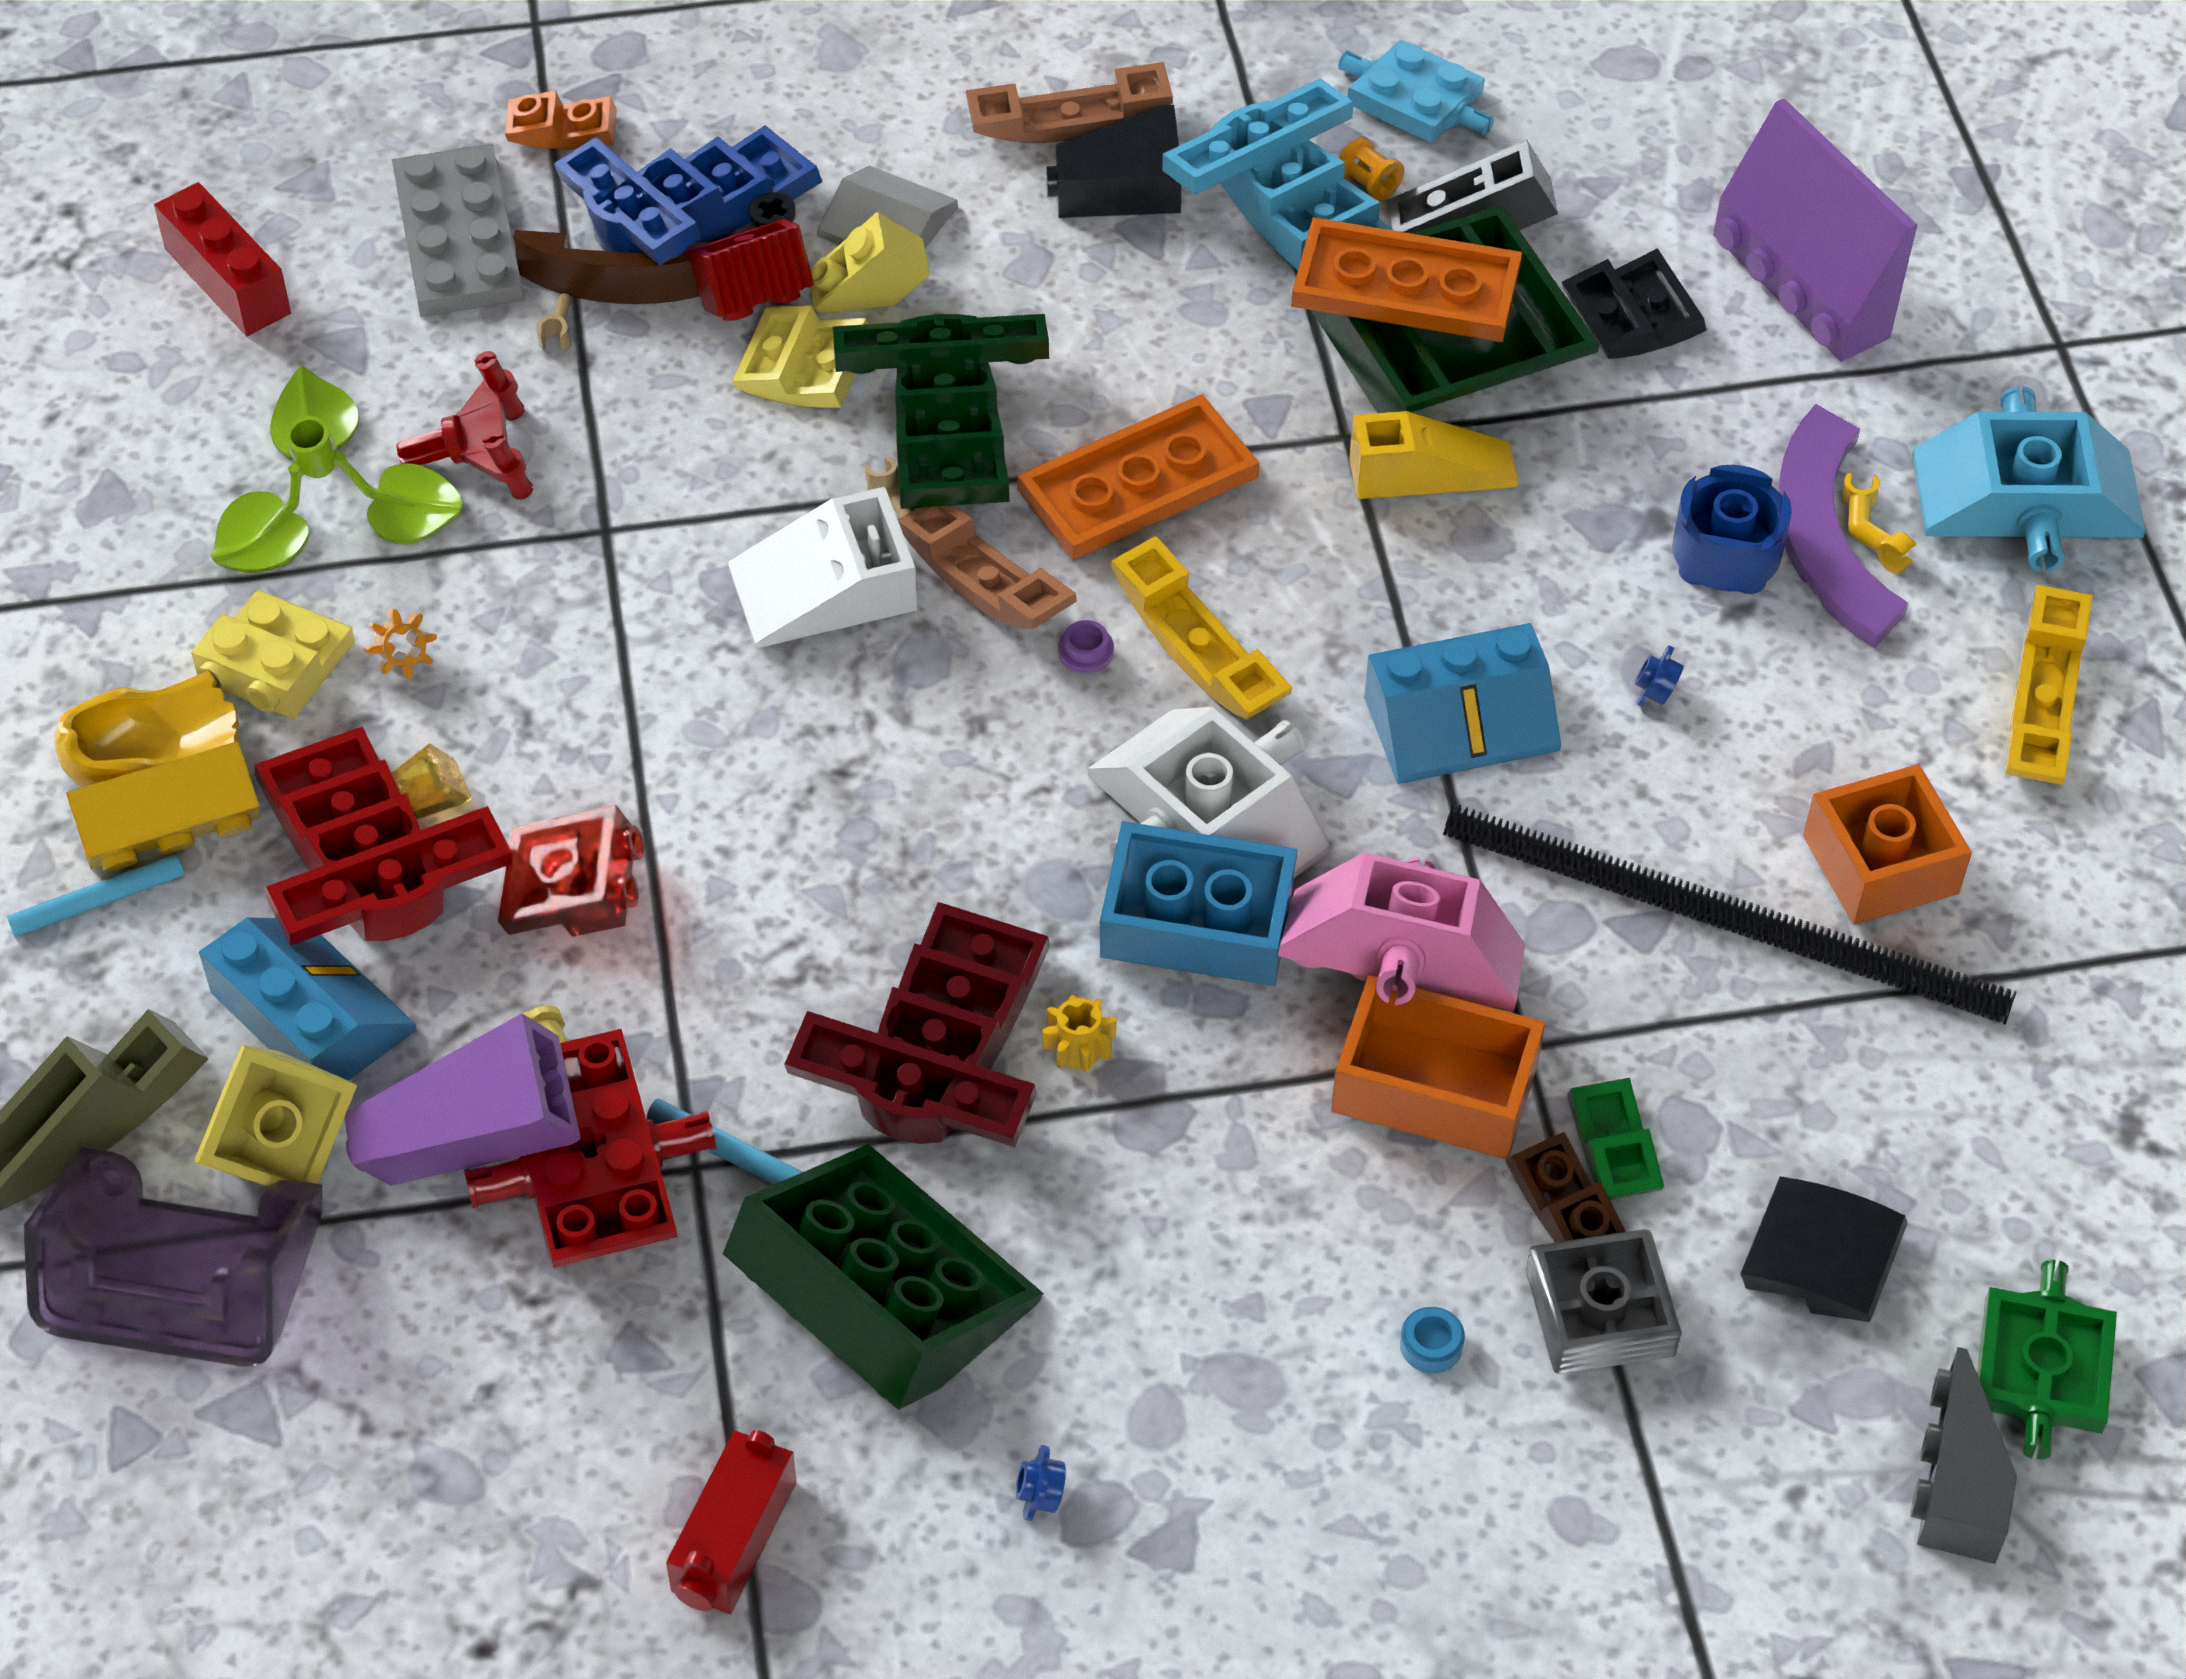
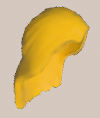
M206 671L163 689L138 690L122 687L89 699L68 710L60 717L54 734V746L63 771L76 785L85 787L229 743L239 742V732L236 730L239 726L237 712L232 702L224 700L225 694L220 688H215L217 685L216 679L209 671Z

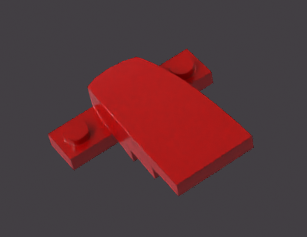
M363 726L254 764L255 777L295 850L309 870L266 886V899L290 946L346 925H350L364 941H389L411 935L429 926L443 913V889L512 864V851L488 806L421 830L406 793L400 794L385 759L379 761Z

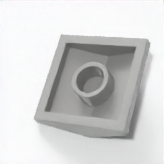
M867 166L842 178L818 227V236L840 245L855 228L863 225L878 211L923 238L926 248L958 208V200L875 167Z

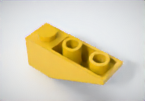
M1408 411L1353 415L1349 460L1357 499L1518 487L1519 481L1510 442Z

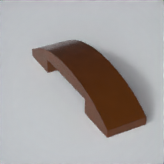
M515 230L513 237L519 274L522 277L560 294L566 293L571 297L614 304H657L699 297V289L696 285L697 280L694 276V269L691 266V259L688 253L691 249L709 244L696 242L686 248L678 257L669 259L659 266L647 254L569 249L567 233Z

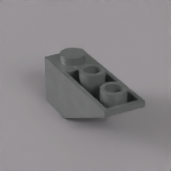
M1957 1347L1950 1370L1938 1368L1935 1376L1930 1406L1941 1408L1938 1425L1928 1423L1920 1455V1461L1931 1463L1928 1481L1918 1479L1910 1517L1921 1520L1917 1545L1995 1564L2008 1534L2017 1476L1968 1349Z

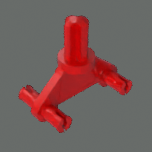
M485 351L480 353L475 359V367L479 370L484 380L462 409L454 415L442 418L441 429L399 441L396 444L397 454L401 464L424 465L448 457L456 465L462 463L470 464L498 481L506 483L512 497L515 499H525L533 492V487H531L533 484L525 474L526 462L520 451L511 448L508 444L505 418L511 421L519 419L525 412V406L516 394L518 384L513 374L509 370L502 369L494 352Z

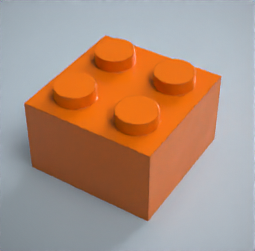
M1920 764L1814 793L1803 833L1806 843L1853 925L1960 894L1972 855L1971 849Z

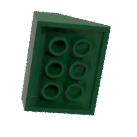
M869 1144L744 1197L723 1251V1255L751 1281L756 1283L783 1307L792 1318L800 1322L827 1346L836 1357L845 1362L897 1410L942 1388L1040 1303L1044 1294Z

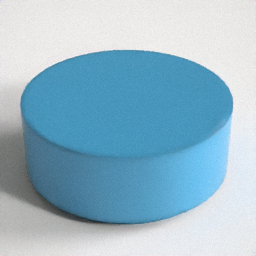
M1424 1307L1412 1312L1404 1321L1401 1331L1400 1349L1404 1359L1415 1369L1426 1373H1440L1451 1369L1462 1356L1465 1341L1463 1325L1453 1313L1443 1308Z

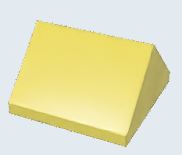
M241 1044L194 1161L197 1164L311 1201L357 1085L281 1051Z

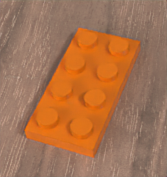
M1313 217L1292 290L1291 307L1503 342L1520 271L1522 252Z
M1201 394L1017 475V490L1070 558L1075 560L1258 478L1260 462L1204 395Z

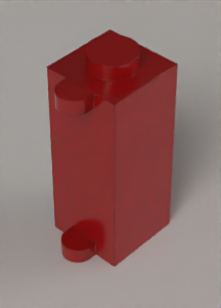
M733 1430L666 1561L671 1592L675 1593L681 1602L701 1611H709L712 1607L730 1615L732 1614L797 1483L793 1451L775 1445V1440L763 1431L752 1430L750 1435Z

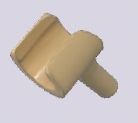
M566 293L559 295L554 314L542 317L537 323L536 331L542 349L546 347V340L555 335L560 336L562 350H568L571 346L569 328L566 322L571 296Z
M884 457L886 469L884 473H875L868 464L865 465L868 490L885 487L891 504L899 518L910 513V508H900L896 461L891 457Z

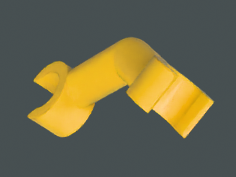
M1849 472L1845 476L1842 499L1849 506V534L1854 539L1877 552L1881 564L1887 570L1900 574L1913 563V560L1905 556V554L1917 544L1905 533L1895 532L1890 535L1871 523V507L1877 502L1880 480L1874 474L1872 485L1869 489H1857L1851 483L1852 474Z

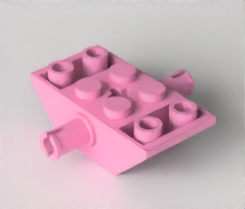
M1364 852L1294 890L1277 956L1292 959L1296 964L1307 968L1326 967L1351 973L1355 978L1366 981L1368 975L1378 977L1376 991L1378 996L1386 1003H1389L1391 990L1397 991L1395 1005H1401L1411 1000L1416 988L1491 1008L1514 1012L1525 943L1480 879L1437 870L1435 865L1427 859L1425 865L1420 866V858H1412L1407 862Z

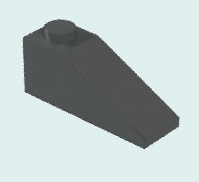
M1527 140L1387 200L1391 228L1405 233H1413L1500 205L1504 207L1519 230L1558 214L1551 177Z

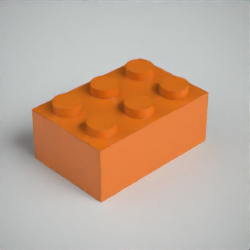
M1368 975L1335 1070L1331 1112L1507 1160L1511 1154L1539 1063L1546 1022L1416 988L1411 1000L1401 1005H1395L1397 991L1391 990L1389 1003H1386L1378 996L1376 991L1378 977Z

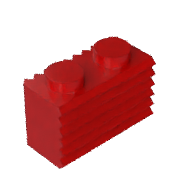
M786 219L691 249L688 253L691 259V266L694 269V276L697 280L696 285L699 289V296L702 299L701 305L705 311L722 317L724 321H734L748 317L753 314L752 307H755L757 304H763L766 301H770L772 305L793 302L801 297L800 291L814 286L800 226Z

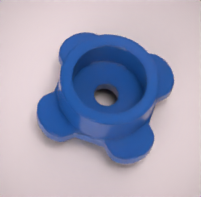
M1668 645L1659 659L1649 655L1635 680V685L1643 689L1636 703L1638 706L1643 707L1648 698L1664 705L1670 697L1684 668V665L1670 658L1674 647Z
M1041 1445L1036 1458L1030 1462L1023 1461L1018 1471L1015 1497L1017 1500L1025 1501L1023 1519L1026 1521L1033 1520L1036 1510L1055 1513L1062 1499L1066 1466L1064 1461L1049 1459V1446Z

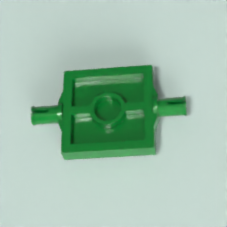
M2055 1259L2046 1260L2041 1264L2040 1291L2019 1293L1989 1287L1984 1304L1977 1375L1991 1411L2015 1416L2027 1422L2023 1453L2025 1456L2032 1458L2038 1444L2037 1460L2047 1459L2051 1456L2053 1427L2065 1426L2102 1434L2108 1422L2117 1312L2085 1306L2071 1297H2067L2065 1292L2069 1266L2065 1262L2059 1261L2054 1274Z

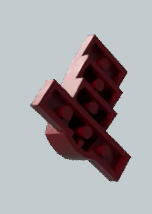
M937 902L921 944L914 943L899 987H892L878 1032L875 1033L807 1011L784 1063L787 1073L857 1096L862 1117L875 1130L895 1140L916 1144L943 1142L953 1128L1015 1148L1037 1095L1036 1086L1034 1083L993 1071L991 1068L1008 1039L1050 948L1049 937Z

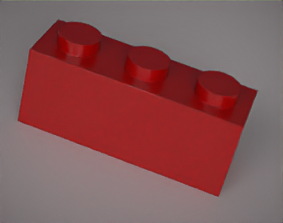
M200 182L154 204L165 250L246 337L291 314L282 269Z

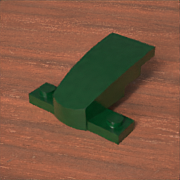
M1045 313L979 318L962 314H933L918 316L897 323L832 326L836 372L849 371L855 374H867L876 369L897 368L895 392L896 443L901 509L1010 502L1009 479L1004 455V435L997 409V389L989 362L1009 361L1014 364H1027L1037 359H1050Z

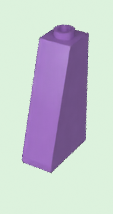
M523 1013L348 1110L344 1117L348 1137L346 1152L352 1165L391 1186L564 1147L581 1140L559 1036Z

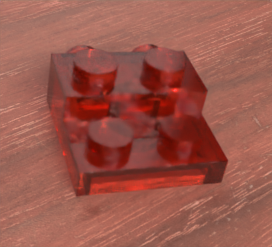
M616 804L512 827L509 843L512 851V864L506 866L498 923L508 935L562 924L569 934L575 937L625 926L627 909L636 907L639 901L638 886L632 875L633 861L644 857L645 844L639 828L629 822Z

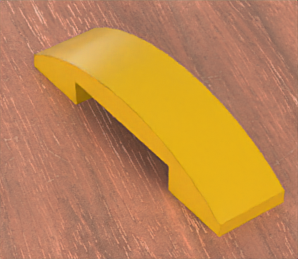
M1157 536L1112 560L1111 568L1151 633L1185 673L1223 707L1247 720L1291 694L1292 686L1259 649L1248 654L1188 587V570Z
M2036 585L2014 697L2005 774L2059 785L2064 784L2072 737L2070 727L2079 667L2087 637L2093 595Z

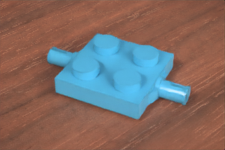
M1400 39L1381 58L1370 61L1352 53L1350 50H1346V53L1344 52L1339 60V70L1358 77L1348 88L1347 97L1353 101V107L1430 143H1433L1444 131L1455 126L1462 125L1480 133L1482 136H1486L1493 126V116L1470 107L1483 94L1485 78L1465 69L1459 64L1451 63L1429 53L1417 45Z

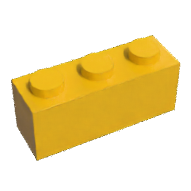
M238 741L66 792L90 869L102 866L104 872H113L130 867L138 862L137 855L158 848L162 855L186 850L196 844L195 837L217 831L218 837L221 838L245 832L252 828L251 820L261 817L260 806Z

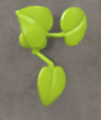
M300 366L281 392L270 424V435L276 449L285 457L291 458L294 461L288 467L291 476L289 499L284 505V502L278 495L268 491L250 492L235 499L220 517L211 557L219 566L245 573L277 569L295 559L305 547L310 535L307 521L300 515L293 513L299 506L301 477L306 475L312 478H323L329 475L335 466L340 467L365 496L375 499L367 511L368 522L372 530L380 538L391 543L413 544L431 537L460 515L463 503L458 491L447 479L432 469L417 464L390 466L381 474L379 489L370 486L348 462L345 453L337 451V448L344 446L351 440L359 426V411L355 402L342 389L321 379L308 368Z

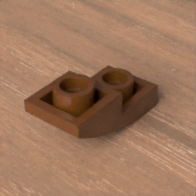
M1565 1131L1514 1154L1505 1161L1529 1205L1555 1243L1626 1232L1601 1182L1591 1184Z

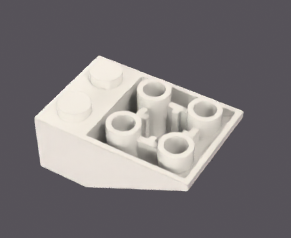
M885 487L830 499L728 561V569L755 648L917 611L916 567Z

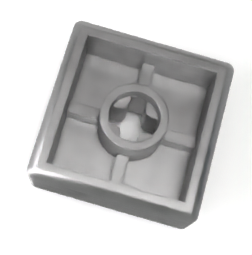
M1643 1229L1530 1247L1526 1274L1552 1368L1556 1374L1670 1358L1677 1354L1682 1332L1650 1230ZM1593 1298H1602L1605 1305L1595 1302Z

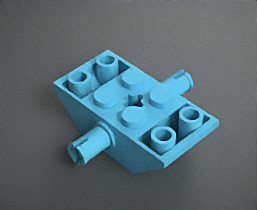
M2018 386L2007 389L2000 397V405L2003 412L1977 411L1913 449L1912 458L1925 536L2026 537L2029 566L2037 572L2042 570L2041 555H2044L2046 572L2057 570L2064 564L2065 553L2062 550L2060 537H2144L2146 530L2129 449L2087 412H2037L2035 393L2028 387L2023 386L2022 389L2023 404L2020 402Z

